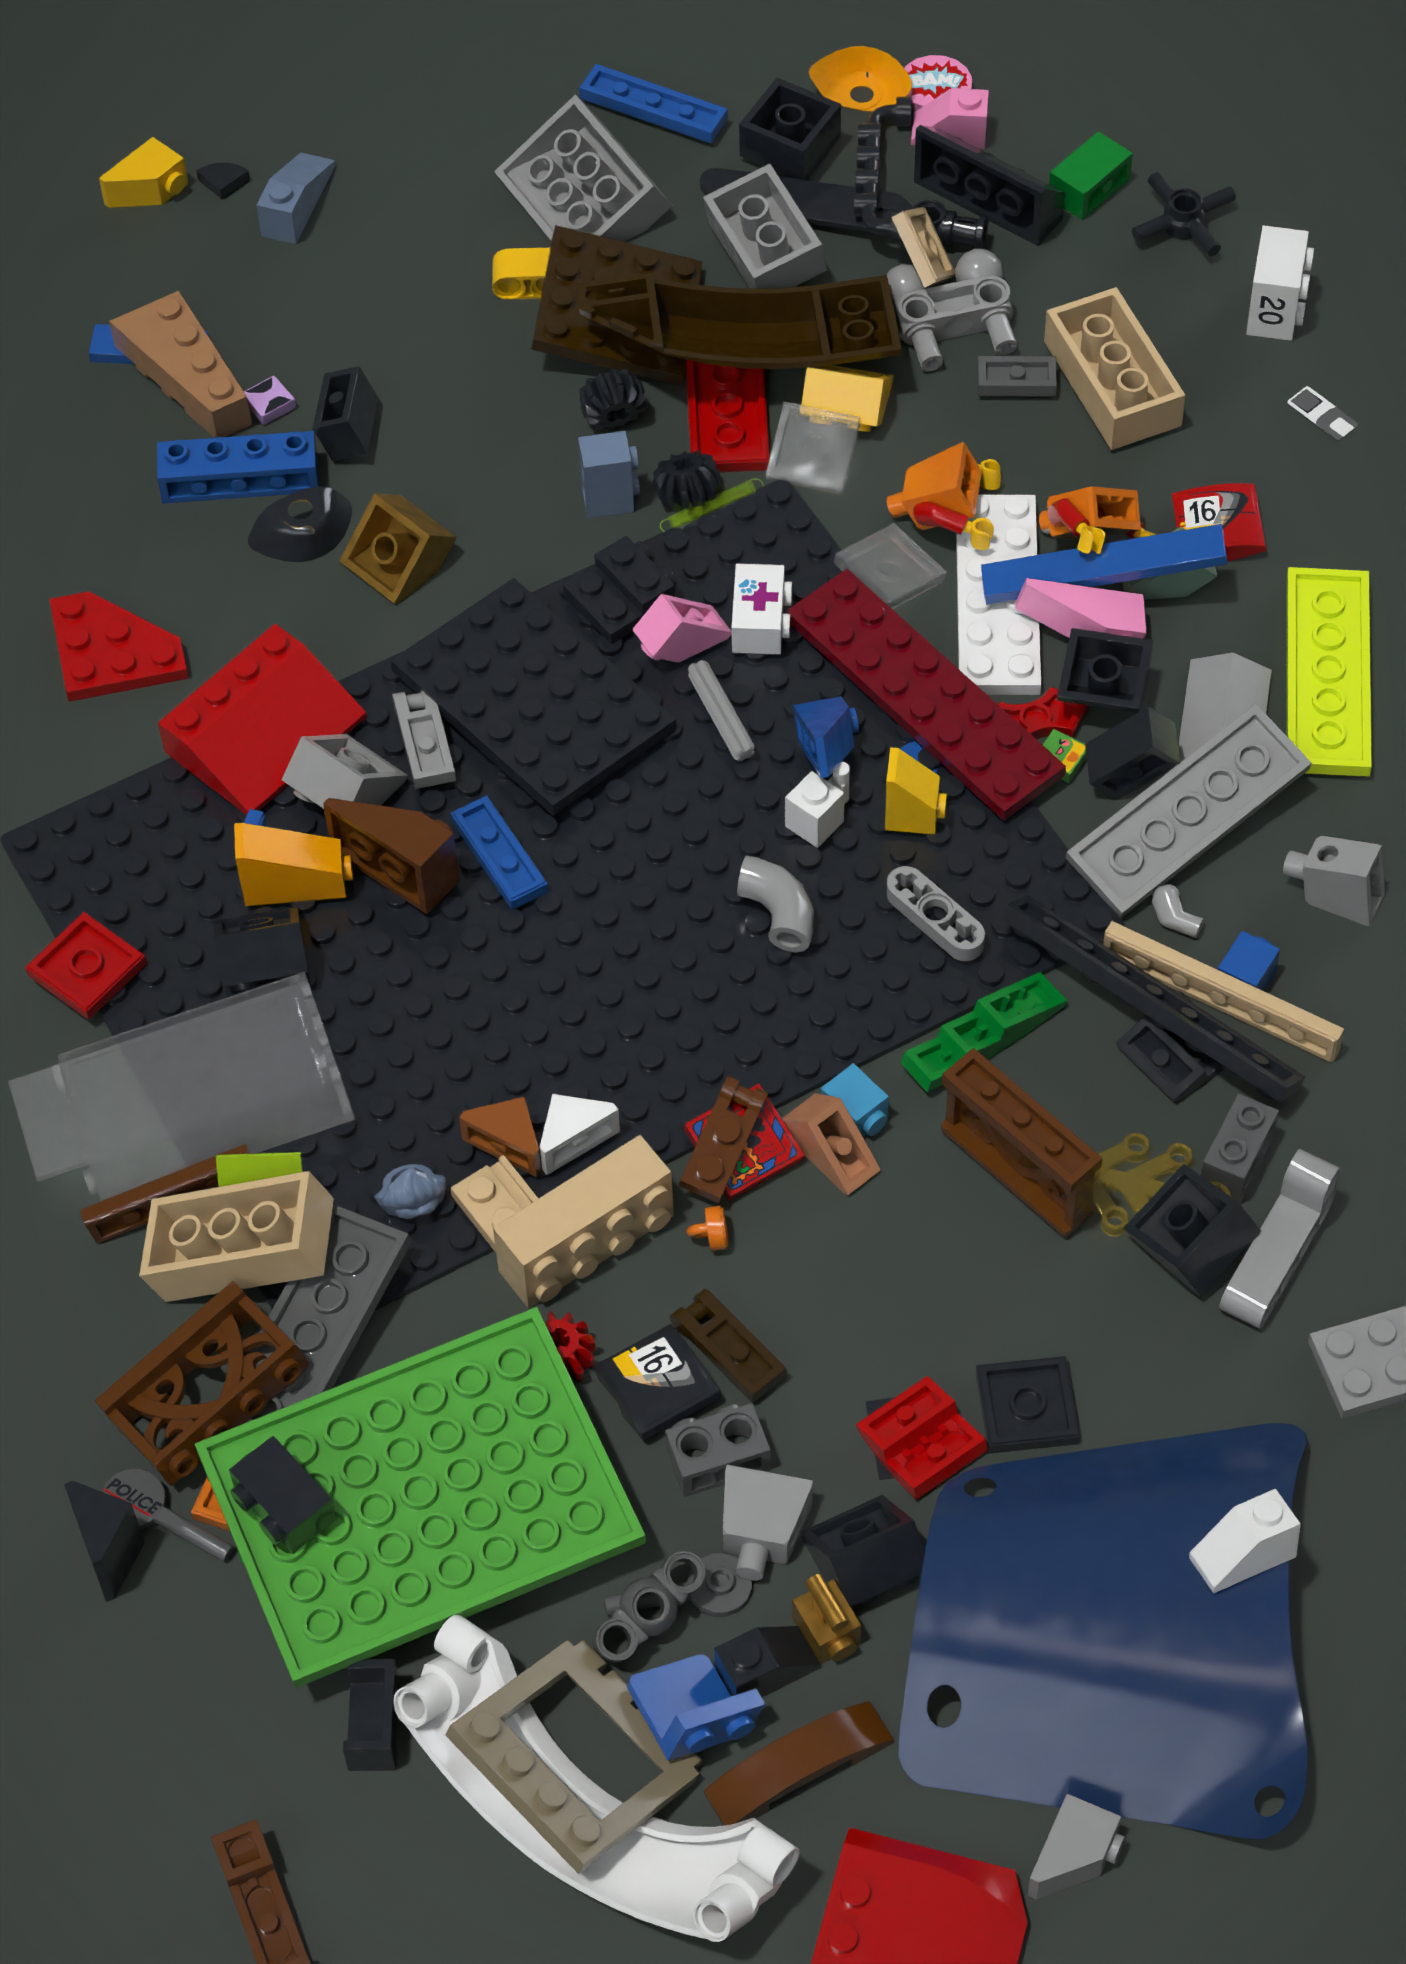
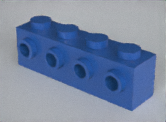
M314 431L157 442V480L162 504L290 495L300 490L318 487V453Z

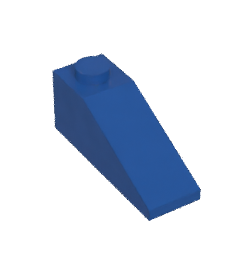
M842 696L793 705L798 744L820 778L829 777L853 749V733L859 731L855 708H849Z

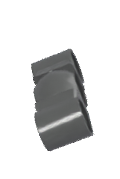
M676 1552L667 1558L660 1569L654 1571L649 1577L636 1579L627 1585L621 1594L619 1607L611 1614L609 1620L601 1624L593 1634V1649L605 1662L612 1664L622 1662L630 1657L637 1646L644 1643L648 1638L660 1636L671 1628L677 1618L679 1606L704 1581L705 1567L701 1559L692 1552ZM674 1562H685L691 1567L694 1576L690 1586H678L672 1581L670 1569ZM641 1595H652L658 1600L661 1609L657 1619L646 1620L639 1615L636 1605ZM618 1628L624 1632L627 1637V1646L623 1653H611L605 1648L603 1636L607 1629Z

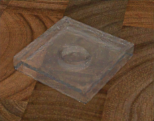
M784 402L765 475L766 479L771 481L791 482L792 485L843 495L860 428V417Z
M895 523L837 552L833 562L842 571L845 569L850 570L892 609L943 583L947 574L935 560Z

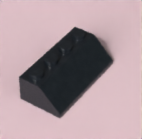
M919 125L916 128L914 183L980 217H988L990 222L1036 246H1039L1063 220L1065 192L941 129Z

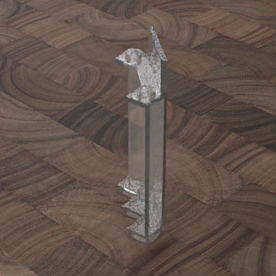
M305 972L58 1054L57 1065L8 1081L37 1182L89 1165V1168L82 1170L90 1195L99 1193L101 1201L243 1144H246L250 1154H255L355 1120Z

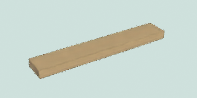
M1111 921L1106 929L1103 945L1166 986L1326 1061L1333 1063L1339 1054L1344 1028L1118 923Z

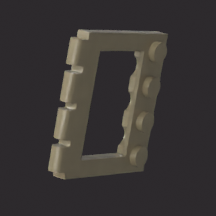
M567 1640L453 1722L445 1736L579 1874L692 1786L699 1776L696 1769L702 1764L703 1760L696 1753H691L668 1761L640 1710H636L633 1707L636 1703L627 1689V1683L614 1670L605 1676L601 1674L606 1668L607 1663L585 1640L575 1646ZM567 1675L663 1772L601 1821L504 1722Z

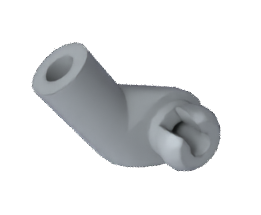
M1165 884L1158 887L1153 893L1152 904L1159 923L1166 928L1197 938L1204 919L1183 911L1179 899L1180 893L1175 886Z

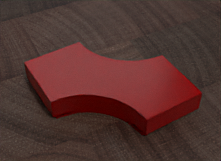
M1050 687L1041 698L1030 703H997L1036 739L1048 737L1053 729L1073 738L1089 710V705L1057 701L1059 689Z

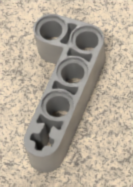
M1302 1149L1296 1152L1284 1176L1281 1194L1260 1228L1261 1232L1253 1240L1227 1285L1219 1304L1220 1310L1259 1329L1263 1327L1332 1206L1340 1178V1167Z

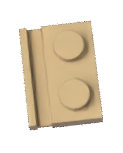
M504 1155L498 1158L499 1162L491 1167L486 1165L451 1187L453 1199L495 1252L493 1227L538 1199Z

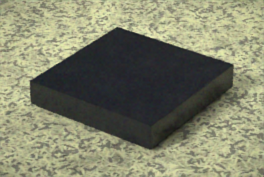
M1066 1356L976 1365V1379L988 1454L1079 1444L1080 1435Z

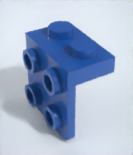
M702 1654L634 1674L627 1683L628 1691L668 1761L748 1735L755 1728V1721L765 1706L757 1689L731 1696L711 1660Z

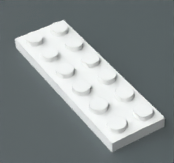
M978 495L975 517L967 520L973 522L978 518H987L992 522L994 531L993 538L990 539V547L987 550H978L972 547L970 544L971 534L963 531L961 535L956 533L958 669L987 695H1040L1039 622L1016 610V600L986 605L981 564L1037 555L1035 495Z

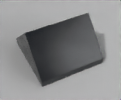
M70 1481L65 1483L64 1486L105 1601L108 1602L116 1598L144 1545L141 1530L132 1503L78 1482Z

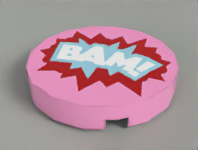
M928 55L917 58L904 68L912 81V89L907 96H912L913 112H916L951 88L972 89V76L967 67L958 60L947 56Z

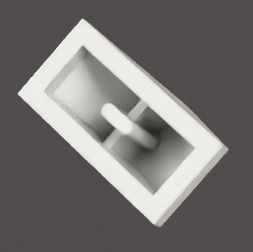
M552 1094L540 1144L542 1170L546 1175L620 1132L619 1111L615 1104Z

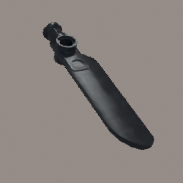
M710 168L704 171L700 177V190L706 196L752 172ZM778 176L809 224L870 232L864 226L862 216H854V193H856V187ZM879 190L877 218L891 221V213H901L902 211L924 207L943 246H952L953 243L974 245L976 249H984L988 233V217L981 216L979 219L958 216L956 211L946 210L945 206L936 200H923L913 207L902 195Z

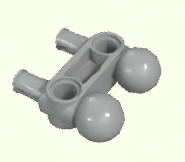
M973 249L964 253L955 268L956 282L935 287L929 286L924 288L912 264H900L891 268L886 274L897 320L899 338L905 343L914 346L923 371H934L942 366L943 358L937 341L988 331L997 355L1005 356L1016 350L1017 341L1009 323L1014 314L1010 303V287L1002 279V263L996 254L986 249Z

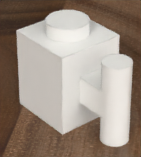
M841 762L833 771V776L828 781L811 771L785 797V827L817 848L844 822V804L849 800L850 767L846 762Z

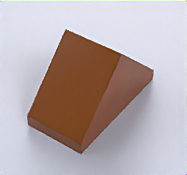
M524 1097L463 1111L459 1117L463 1141L497 1158L504 1155L511 1165L535 1177L541 1172L539 1147Z

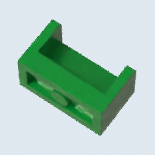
M1098 131L1050 171L1049 184L1065 192L1064 209L1080 220H1083L1131 179L1133 153Z

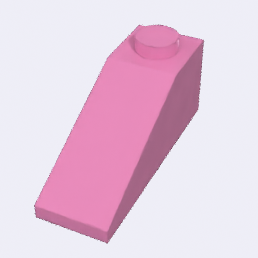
M1026 578L1015 602L1016 610L1070 638L1072 628L1144 639L1146 635L1143 594Z

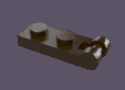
M703 1289L693 1297L694 1303L686 1309L680 1307L670 1315V1321L675 1329L682 1336L688 1337L752 1403L787 1376V1368L709 1290ZM704 1317L712 1319L704 1326L698 1322Z

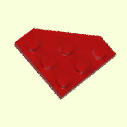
M90 591L49 599L68 702L189 679L180 637Z

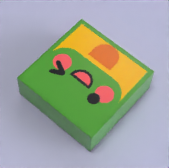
M1053 729L1043 743V746L1066 766V774L1061 780L1070 783L1087 758L1085 743Z

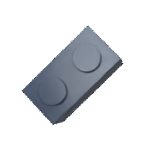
M620 431L578 437L581 486L587 519L634 512L633 496L640 495L637 471L632 472V470H639L636 446L628 447L626 432Z

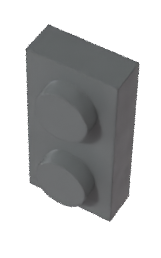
M978 356V396H1056V356Z

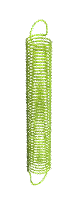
M743 482L738 485V488L735 486L722 492V494H717V499H714L712 502H705L703 510L700 506L693 507L691 511L686 508L672 515V518L669 516L668 519L664 520H669V523L671 520L675 528H677V525L681 527V524L684 525V522L685 524L686 522L688 523L689 519L691 522V519L693 521V518H696V516L698 519V516L700 518V515H703V513L707 515L708 511L717 510V507L719 509L720 505L724 507V504L726 506L727 502L731 503L732 501L733 503V500H736V498L738 500L741 496L743 498V495L745 497L748 493L750 495V492L752 494L750 486L748 487L747 482ZM744 486H745V488H746V486H747V488H748L747 492H746V490H745V492H744V490H743Z

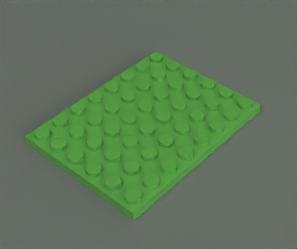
M537 1307L195 1443L200 1461L295 1689L363 1659H368L438 1630L453 1615H461L467 1618L646 1543L645 1533ZM272 1436L284 1446L332 1499L336 1515L335 1521L293 1554L282 1542H279L277 1545L273 1544L259 1525L260 1517L252 1509L247 1513L243 1511L230 1493L234 1486L229 1469Z

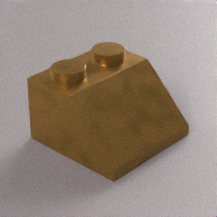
M374 493L339 561L391 602L399 604L439 572L457 537L402 495Z

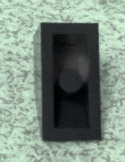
M799 1626L756 1627L714 1648L715 1669L731 1696L757 1689L762 1698L821 1668V1664Z

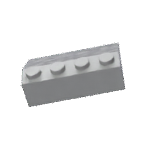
M576 95L494 171L550 240L552 239L555 225L625 242L645 232L673 206L601 120Z

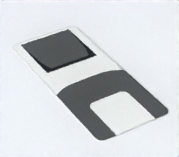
M1308 386L1287 401L1289 405L1336 440H1340L1358 426L1355 420Z

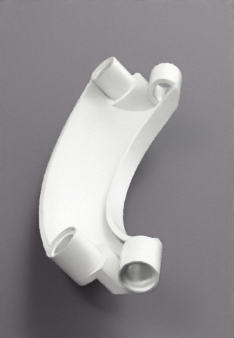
M461 1615L450 1617L442 1625L435 1638L434 1648L442 1655L424 1664L421 1677L400 1688L394 1695L393 1705L398 1718L406 1725L416 1741L448 1781L487 1822L526 1856L560 1880L586 1895L635 1918L687 1935L708 1939L712 1942H720L755 1917L759 1906L775 1895L798 1860L799 1848L755 1818L731 1825L695 1827L670 1823L651 1817L578 1874L445 1736L453 1722L517 1677L509 1653L504 1645ZM530 1703L504 1721L600 1821L623 1804L591 1781L568 1759L546 1731Z

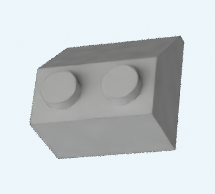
M336 734L302 736L282 777V781L294 788L293 793L298 798L306 802L316 803L324 809L323 803L328 798L381 806L405 782L408 775L349 735Z

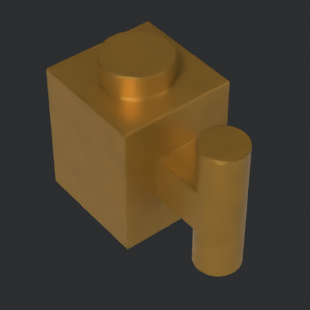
M821 1574L813 1575L805 1582L809 1592L792 1600V1619L796 1626H799L820 1664L831 1659L835 1662L840 1661L854 1653L857 1646L861 1644V1624L835 1580L833 1579L826 1583Z

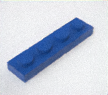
M595 64L579 87L580 98L711 144L728 120L727 108L599 64Z

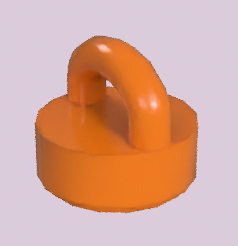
M721 1205L705 1207L706 1222L689 1226L686 1230L687 1235L691 1238L708 1237L711 1251L727 1249L729 1247V1238L724 1208Z

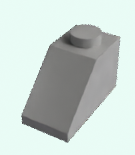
M1066 1794L1031 1874L1027 1896L1037 1900L1100 1877L1106 1861L1115 1864L1122 1849L1125 1836L1118 1834L1121 1816Z

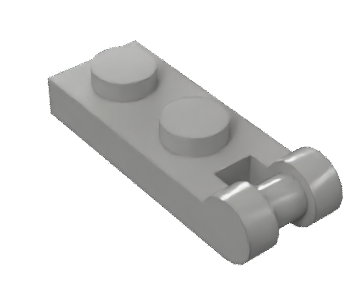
M423 691L411 695H405V692L392 694L394 709L398 718L415 789L456 781L455 770L438 705Z

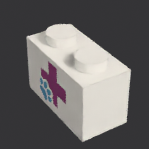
M736 564L732 613V653L781 654L782 638L790 637V614H783L784 606H791L792 582H784V565Z

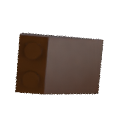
M328 798L323 803L328 835L330 838L341 840L343 856L351 855L354 867L424 913L428 914L459 882L454 833L443 821L438 819L434 821L418 811Z

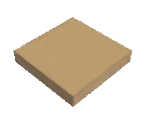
M921 207L902 211L891 217L924 288L946 282L955 277V270L926 208Z

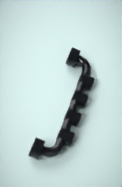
M912 96L897 97L896 104L876 108L869 115L867 123H858L857 169L864 170H856L854 216H862L863 224L870 232L877 235L891 236V244L904 243L892 218L891 221L877 218L881 124L886 120L896 119L897 127H912ZM891 213V217L899 213Z

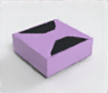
M275 376L244 391L247 396L249 409L263 425L296 408L294 397Z

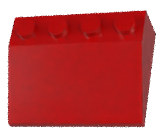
M275 623L158 722V727L166 754L247 815L250 809L260 811L288 786L287 783L282 781V777L302 736L348 734L367 718V714L303 643Z

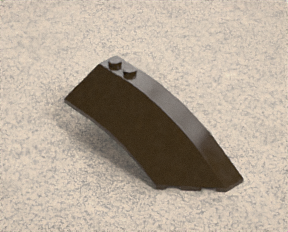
M653 272L576 283L579 312L581 315L665 355L700 363L745 369H792L830 366L902 355L887 275L814 286L773 289L693 285L656 279L653 277Z

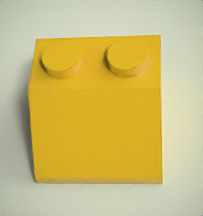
M834 365L807 367L800 414L809 415V422L832 426L834 419L848 422V429L870 432L871 426L882 424L894 375Z

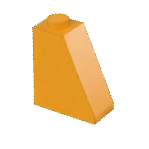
M246 823L234 824L235 859L245 906L346 898L345 881L353 880L351 855L343 856L340 839Z

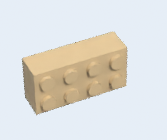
M1117 287L1046 310L1044 342L1051 354L1056 356V362L1111 450L1182 426L1185 393Z
M641 1135L635 1137L494 1226L493 1233L498 1271L528 1309L540 1301L547 1302L553 1299L561 1291V1288L576 1278L582 1279L594 1272L598 1264L610 1256L625 1253L631 1248L635 1240L648 1232H657L667 1225L671 1217L674 1216L671 1171Z
M310 1171L152 1199L139 1276L165 1302L216 1294L232 1281L241 1289L323 1276L334 1198Z

